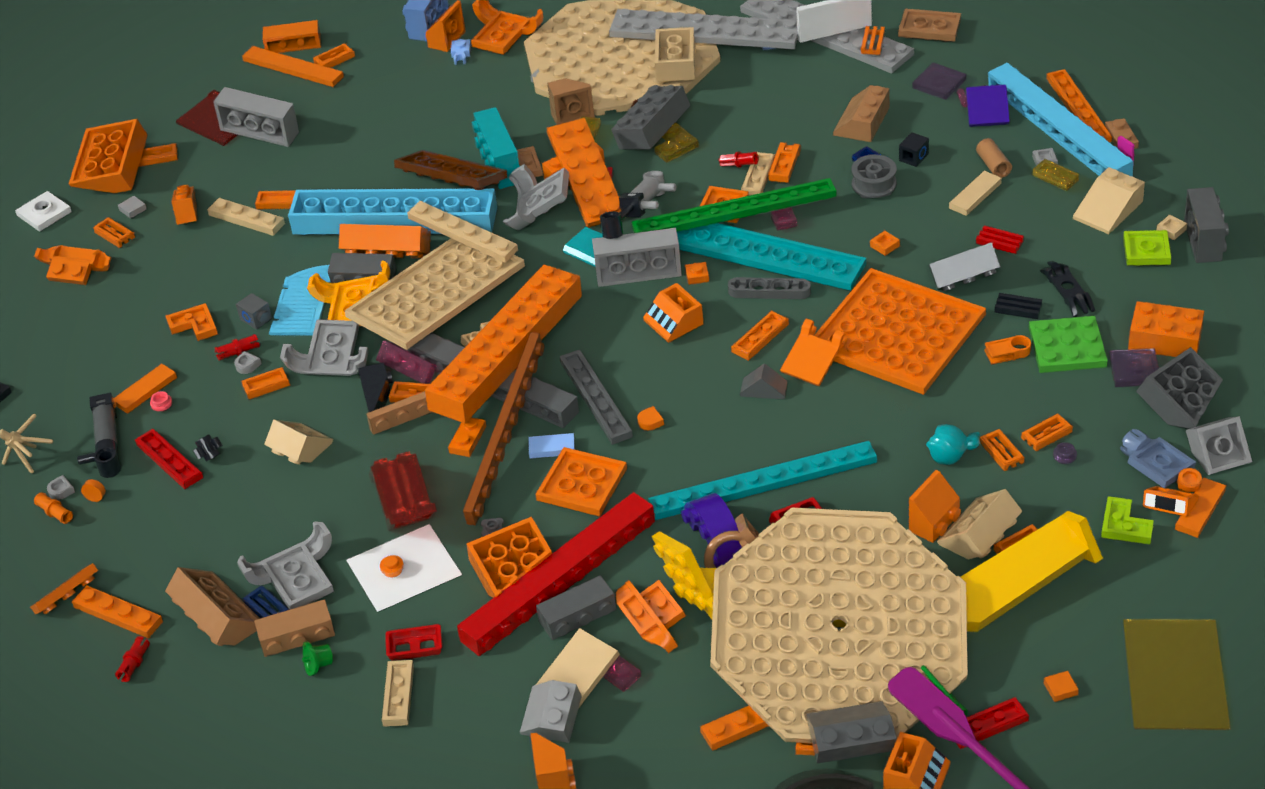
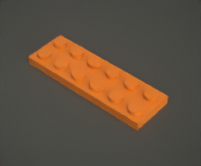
M585 118L548 127V137L561 167L569 172L568 184L586 226L600 225V215L603 213L620 212L618 193Z

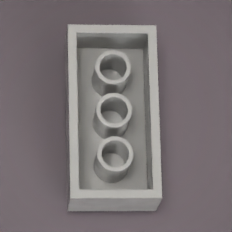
M224 87L214 100L220 130L286 147L291 145L299 133L293 103Z
M676 228L624 234L613 239L603 237L592 239L598 287L682 276Z

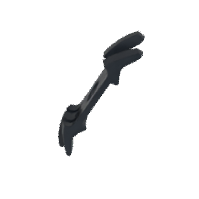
M1048 261L1047 264L1051 268L1044 267L1040 272L1045 274L1049 282H1052L1064 298L1065 304L1069 306L1072 316L1077 317L1074 301L1077 302L1084 314H1088L1087 306L1091 312H1094L1095 307L1089 293L1082 289L1069 271L1068 265ZM1070 283L1074 287L1072 289H1064L1062 285Z

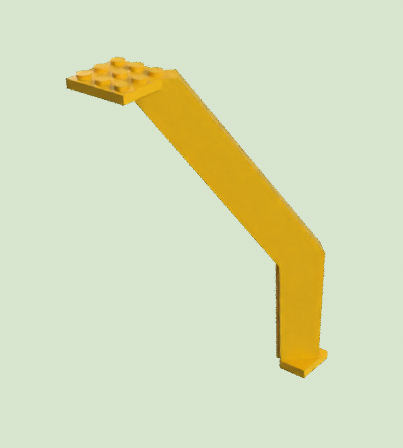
M1067 511L960 576L966 582L967 632H978L1085 559L1095 564L1102 560L1103 557L1087 518ZM660 531L652 536L655 542L653 548L657 555L663 559L665 563L663 568L666 574L673 579L675 583L673 588L680 598H685L690 604H695L701 611L705 610L712 619L714 572L717 568H700L691 548ZM839 619L832 622L834 627L846 626L845 622Z

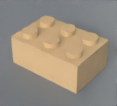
M694 27L656 29V82L695 80Z

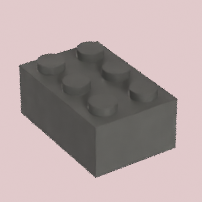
M1213 187L1187 189L1184 222L1187 223L1186 231L1196 263L1222 261L1223 252L1227 250L1225 236L1229 234L1228 223H1224V210L1220 209L1219 195L1216 196Z

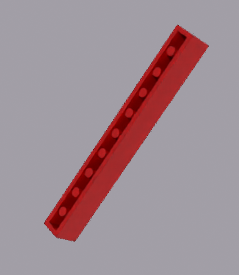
M635 492L630 494L553 552L539 565L520 577L513 585L503 590L500 595L491 599L458 624L457 629L460 642L479 657L486 651L491 650L495 644L504 637L509 636L513 630L536 614V605L565 592L573 584L582 580L594 568L600 566L608 557L617 553L621 547L632 541L638 534L649 528L655 522L653 505Z

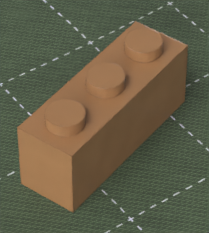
M325 599L254 620L264 657L301 647L307 641L313 643L335 636Z

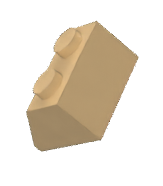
M273 419L264 445L272 448L271 452L274 454L286 455L289 457L288 461L300 465L301 462L311 463L332 444L333 439L302 423Z

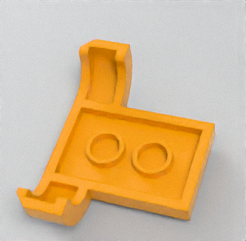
M381 261L382 272H379L378 275L338 283L326 282L318 273H315L309 278L307 289L315 299L324 303H331L327 320L352 321L346 318L345 310L389 281L390 267L387 262Z

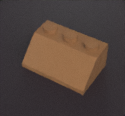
M870 85L852 97L833 132V136L871 142L889 109V88Z

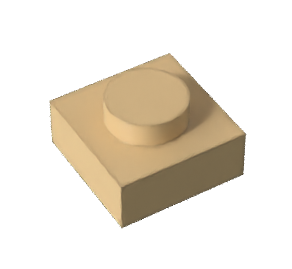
M1169 215L1157 225V230H1167L1168 238L1175 240L1187 230V223Z

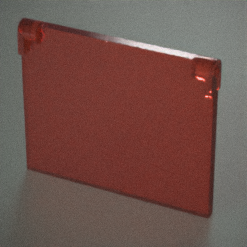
M212 90L207 94L206 98L177 119L176 124L225 146L238 134L220 130L214 106V100L220 92Z

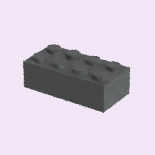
M653 85L649 87L648 91L637 100L638 102L611 129L619 149H651L691 106L683 86Z

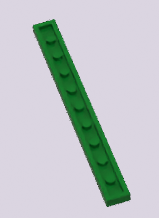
M828 178L631 221L634 233L676 228V232L826 200L837 197V193L831 179Z

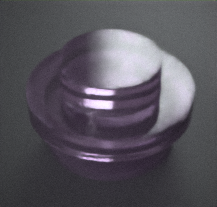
M1063 442L1056 446L1053 451V457L1059 463L1069 464L1076 460L1077 451L1072 444Z

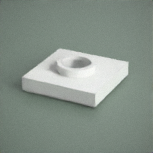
M48 191L15 210L19 218L39 232L72 212L69 205Z

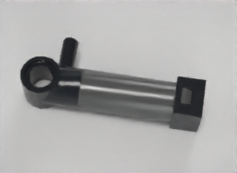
M110 392L89 397L90 408L93 414L95 453L77 457L78 464L80 465L96 462L99 474L104 478L114 477L121 471L115 421L117 410L112 393Z

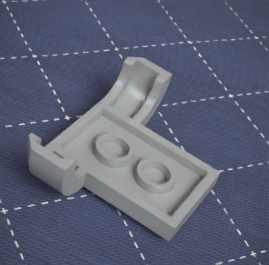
M525 164L512 171L509 179L518 191L517 209L514 216L509 219L506 218L503 222L513 229L521 230L533 223L540 214L546 213L553 206L563 203L567 198L569 172L562 168L545 180L537 183L535 176Z
M316 320L309 353L302 354L296 351L291 344H283L280 359L287 368L300 374L351 376L359 373L358 368L366 366L368 348L359 347V354L353 356L360 327L356 322Z
M313 522L312 534L308 539L257 563L247 562L243 555L240 556L237 562L239 569L249 583L265 585L272 582L290 610L307 605L334 592L332 584L316 562L327 553L332 543L331 533L323 522Z

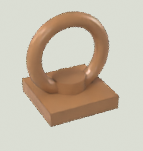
M743 513L735 518L738 531L723 532L710 541L704 554L705 568H716L714 565V554L716 549L724 542L736 540L744 547L747 543L750 544L759 537L758 531Z

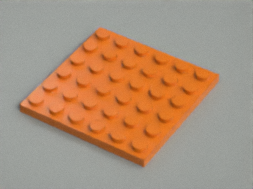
M870 268L814 336L832 342L836 330L845 332L844 337L848 339L847 343L839 350L834 362L924 395L985 317L986 308Z

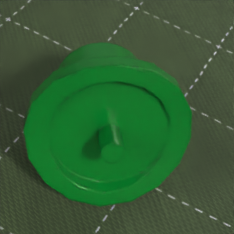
M308 641L303 643L302 662H304L307 675L313 676L317 674L320 667L332 664L333 656L328 644L312 646Z

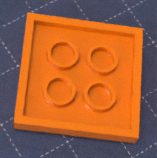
M563 447L536 492V501L601 516L627 470V462Z

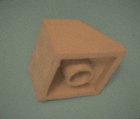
M568 78L547 83L551 115L556 125L585 118V120L595 118L590 84Z

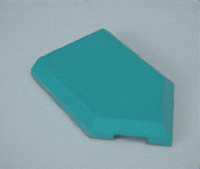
M585 227L565 244L563 253L595 267L592 239L603 237L602 233Z

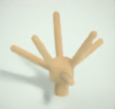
M33 414L17 432L12 431L9 433L3 429L0 430V438L5 440L7 445L2 465L7 463L13 448L31 474L34 473L33 468L23 455L25 453L28 457H32V453L23 445L35 449L37 446L30 442L53 443L52 439L20 435L36 418V414Z

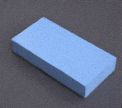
M574 433L529 437V458L559 456L563 447L575 450Z

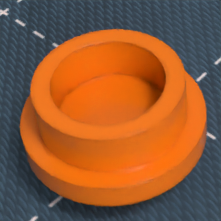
M396 555L387 556L380 562L381 572L390 578L400 575L404 567L402 558Z

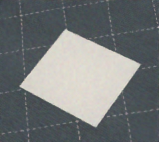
M430 524L346 560L377 612L462 575ZM396 555L402 558L404 567L400 575L390 578L381 572L380 562L387 556Z

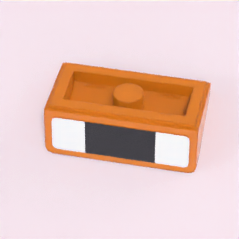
M1154 486L1144 490L1143 507L1187 516L1198 501L1199 496L1198 494Z

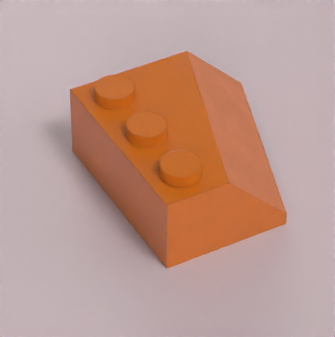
M532 517L466 544L469 561L487 594L493 598L500 595L503 590L513 585L520 577L531 571L552 554L550 547Z

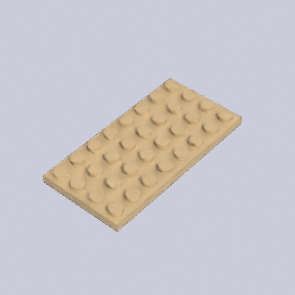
M451 238L346 309L345 315L346 318L408 350L525 267L524 259L513 255L505 263Z

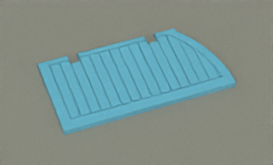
M329 265L308 268L285 278L283 287L288 289H282L274 314V319L279 320L272 321L269 335H313L316 320H321L325 303L315 299L309 293L307 286L309 278L315 273H318L324 281L331 283L328 275Z

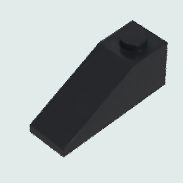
M384 362L358 368L368 412L385 407L391 392L389 384L393 383L390 370L386 371Z

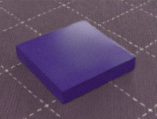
M1006 85L966 87L969 127L1006 125L1010 123Z

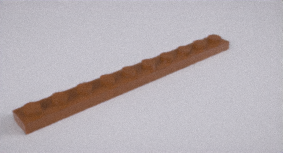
M530 333L465 504L463 513L468 525L476 526L479 517H482L484 513V503L486 498L490 497L492 481L497 478L498 465L504 459L506 444H509L511 441V431L513 425L516 426L518 422L519 409L524 406L525 393L527 390H530L531 377L537 371L539 356L543 355L544 343L541 342L539 333Z

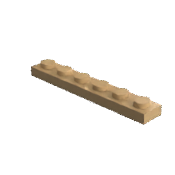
M419 201L407 212L408 219L506 263L518 251L516 243L422 201Z

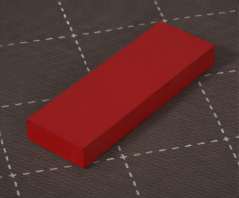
M1014 697L966 717L975 739L979 742L1027 722L1029 715L1017 698ZM956 743L957 746H958L960 749H963V748L966 747V746H963V745H960V744Z

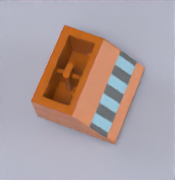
M678 283L660 291L643 317L644 321L668 343L704 324L702 304Z
M900 732L883 772L884 789H941L951 761L926 738Z

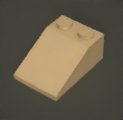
M1108 167L1097 177L1074 213L1073 219L1106 234H1110L1143 202L1145 182Z

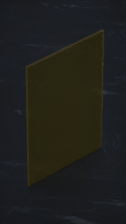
M1123 619L1134 729L1230 730L1216 620Z

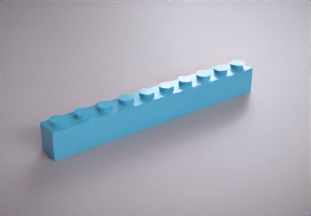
M1005 63L988 72L989 86L1006 85L1008 103L1098 176L1110 167L1133 177V161L1130 157L1119 151L1116 146H1113L1103 136H1100L1090 126L1082 122L1079 117L1068 111L1065 106H1062L1052 96L1045 93L1042 88L1031 82L1028 77L1022 75L1016 68Z

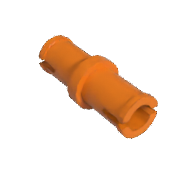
M43 492L35 496L34 504L42 508L49 517H55L63 524H67L72 520L73 513L64 508L57 499H51Z

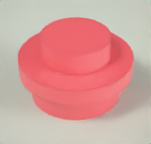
M163 391L156 392L151 397V408L155 411L167 410L172 405L171 396Z

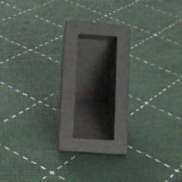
M764 363L743 378L740 396L785 400L788 381Z

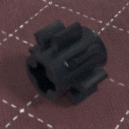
M210 434L195 442L197 448L193 452L198 459L203 457L207 462L221 454L218 448L223 445L218 437L212 439Z

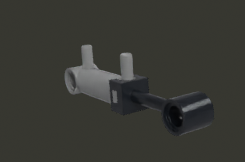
M662 171L644 173L643 181L630 193H623L619 197L620 212L612 211L600 215L603 238L613 239L621 237L623 235L622 220L625 217H641L645 213V209H658V201L652 200L656 196L665 194V191H676V184L664 183Z

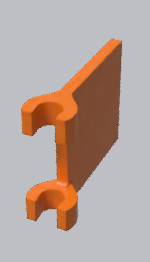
M806 318L802 324L800 335L780 371L820 386L836 355L846 345L848 339L844 337L845 332L840 330L835 331L832 342L813 336L817 327L813 326L814 321Z

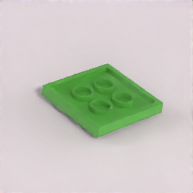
M1095 316L1029 321V331L1039 373L1107 367L1108 360Z

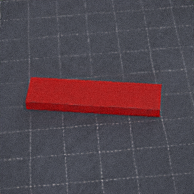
M154 429L135 439L136 445L182 488L187 489L203 479L202 472Z

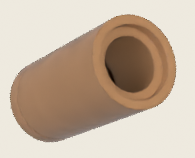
M987 138L979 142L976 152L992 174L1001 178L1006 177L1012 170V164L994 140Z

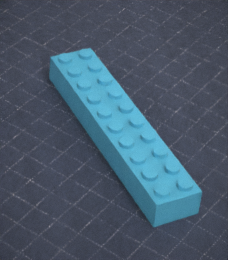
M494 188L482 190H296L288 218L292 234H339L340 224L421 226L430 230L431 234H441L408 219L407 212L419 201H422L492 233L497 202Z

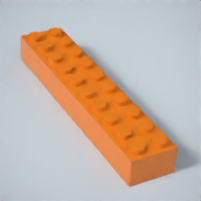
M543 265L425 389L428 410L466 424L518 367L530 333H539L542 340L582 297L580 276Z

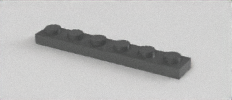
M580 349L559 356L561 365L611 444L613 445L632 438L631 428Z

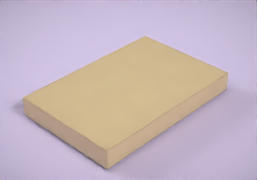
M579 628L537 684L551 680L577 684L582 696L579 704L580 707L620 654L618 650Z

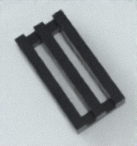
M999 293L994 312L1038 319L1042 307V299Z

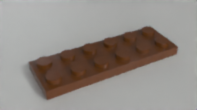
M426 150L394 160L395 168L403 169L404 172H415L419 176H431V179H443L447 183H459V186H471L475 190L485 189V186L498 184L500 180L507 178V170Z

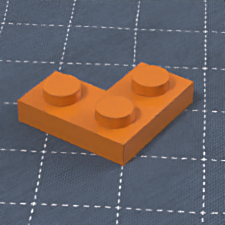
M206 303L165 316L172 335L192 328L197 341L218 335Z

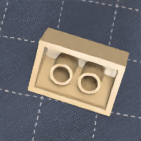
M1006 489L978 497L959 516L957 521L948 528L945 534L938 539L937 543L968 560L976 557L983 558L991 552L990 547L1004 537L1003 533L1005 530L1016 524V518L1021 514L1022 510Z

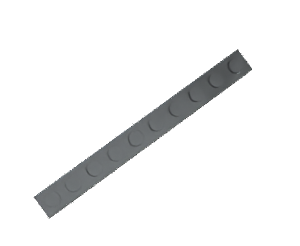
M430 333L408 350L389 341L392 353L437 373H441L465 348L434 333ZM517 369L509 375L491 397L505 402ZM531 377V387L525 393V403L520 410L564 429L579 413L577 396L554 385L545 383L536 377Z

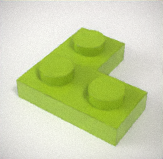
M1108 496L1101 538L1151 544L1154 520L1130 517L1131 499Z

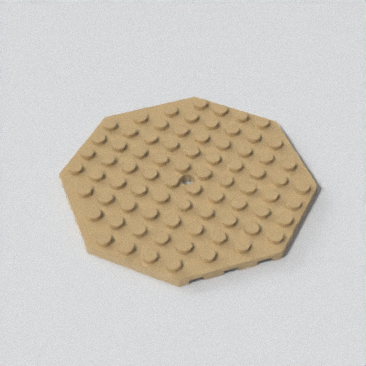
M587 0L569 3L524 41L531 75L539 69V72L536 74L537 76H532L536 94L549 98L547 83L564 78L588 83L591 85L594 115L597 116L605 115V111L616 110V112L628 111L633 101L642 97L648 91V88L653 85L683 86L687 94L720 63V54L716 44L695 43V80L656 82L655 40L610 37L609 30L617 9L664 11L670 13L682 12L685 14L699 13L706 15L703 10L673 0Z
M790 508L776 523L773 522L753 542L747 543L733 555L731 560L715 570L710 667L785 742L812 743L806 718L807 713L883 701L891 714L896 738H898L900 732L906 733L919 721L888 690L889 681L902 669L913 667L931 682L921 669V666L925 665L949 694L967 679L966 582L960 576H955L947 568L948 565L934 552L931 553L922 545V541L909 529L906 530L898 523L897 518L891 512ZM842 620L846 626L838 630L832 625L833 621Z

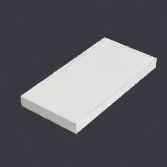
M826 0L796 7L797 33L800 43L872 26L871 0Z

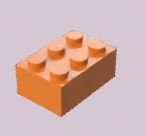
M1137 301L1130 328L1128 350L1177 357L1191 347L1198 353L1204 310Z

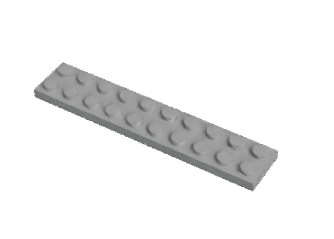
M747 0L740 6L741 13L756 18L791 19L797 21L796 7L805 5L794 0ZM864 28L810 40L891 74L914 55V48L887 37L883 39L880 55L861 54ZM869 35L866 49H869L871 35ZM876 35L873 50L877 48L879 35Z
M617 9L609 30L610 37L655 40L656 29L694 27L695 43L795 49L798 40L797 21L791 19L777 20L774 18L762 19L756 17L747 18Z

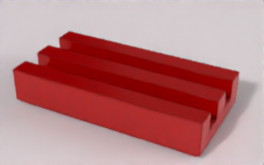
M985 225L980 231L979 236L976 237V244L985 245L992 242L994 249L1013 254L1017 253L1024 241L1023 235Z

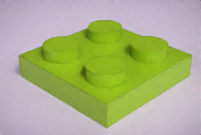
M1167 230L1124 231L1123 240L1127 265H1171Z

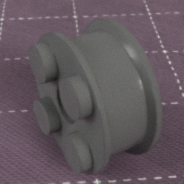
M866 155L857 159L851 167L853 175L852 188L862 198L889 196L896 188L897 180L895 174L897 167L895 162L886 156Z

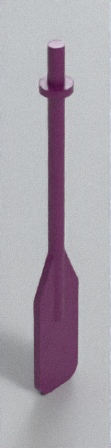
M906 667L889 681V693L936 736L969 747L1014 789H1030L975 739L963 710L917 669Z

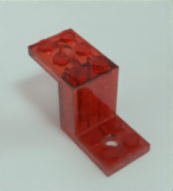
M408 451L396 455V458L388 461L387 458L374 461L373 466L370 467L369 477L371 483L374 482L388 531L428 520L435 516L437 509L435 503L430 502L416 453L410 455Z

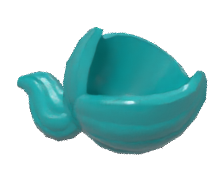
M942 424L937 426L935 434L926 443V446L929 448L935 462L951 465L959 461L966 450H974L980 445L978 438L980 433L973 432L966 436L958 427Z

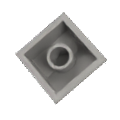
M1240 416L1228 417L1186 430L1191 451L1207 475L1252 462Z
M551 680L534 685L531 690L520 734L531 736L530 733H537L549 740L569 743L582 697L577 684Z

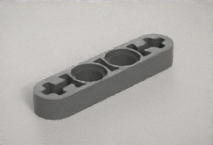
M736 277L728 281V294L734 298L806 299L811 295V284L806 279ZM759 286H760V287H764L763 289H760V290L754 289L755 287H759ZM777 287H784L785 289H783V290H776L775 288H777Z

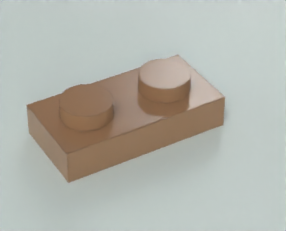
M1124 118L1105 122V127L1111 134L1112 142L1116 147L1118 137L1122 136L1134 144V149L1138 148L1139 141Z
M534 146L518 149L519 166L525 164L535 177L543 176Z

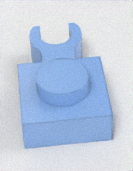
M470 39L453 40L451 56L454 58V64L457 65L459 60H463V64H466V57L470 56L471 53Z

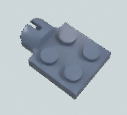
M1132 429L1122 440L1123 446L1120 449L1129 457L1128 464L1163 488L1177 481L1181 470L1195 468L1196 461L1160 437L1150 439L1142 431Z

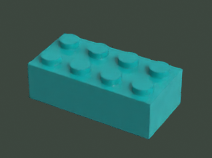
M494 107L473 113L474 121H472V128L474 133H477L474 141L476 148H479L482 160H484L485 165L507 170V178L500 180L497 184L499 189L513 186L514 184L509 179V175L520 167L518 153L497 108Z

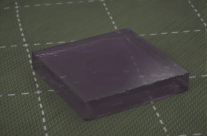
M932 63L913 81V88L946 100L966 80L967 74Z
M1155 348L1109 351L1115 387L1140 386L1147 376L1159 369Z

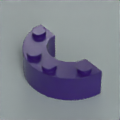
M716 493L687 502L684 510H681L685 524L689 523L693 531L699 530L701 537L706 539L708 544L714 537L723 532L738 531L737 524L729 508ZM731 540L724 542L716 549L714 554V565L716 568L726 564L733 558L736 552L743 548L739 541Z

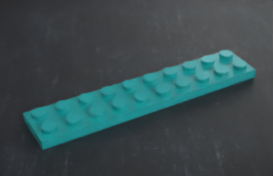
M719 223L677 232L679 250L850 291L866 266L865 257Z

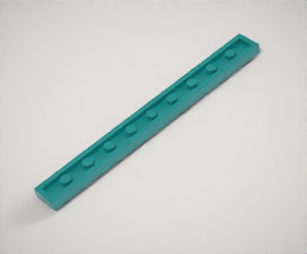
M865 441L650 497L648 502L654 507L655 520L681 514V510H684L687 502L712 493L718 494L724 502L877 463V455L870 441Z

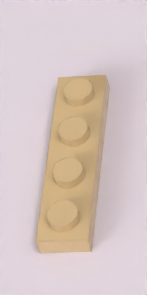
M218 198L207 209L209 216L272 236L285 225L283 217L222 198Z

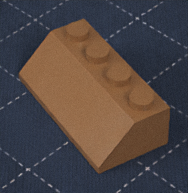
M177 567L165 592L172 598L173 603L185 611L184 613L187 617L193 619L198 624L197 627L201 631L208 634L211 642L218 646H235L257 631L254 620L260 618L214 572Z

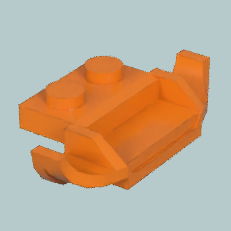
M63 245L54 246L49 249L37 248L34 255L37 260L50 265L46 275L49 281L80 285L87 284L91 271H108L112 259L99 249L92 250Z
M629 580L617 589L616 604L643 640L650 644L661 646L668 653L678 647L667 629L686 615L660 580L641 593L637 591Z

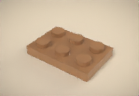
M905 9L898 30V37L943 40L946 42L955 41L961 22V13Z

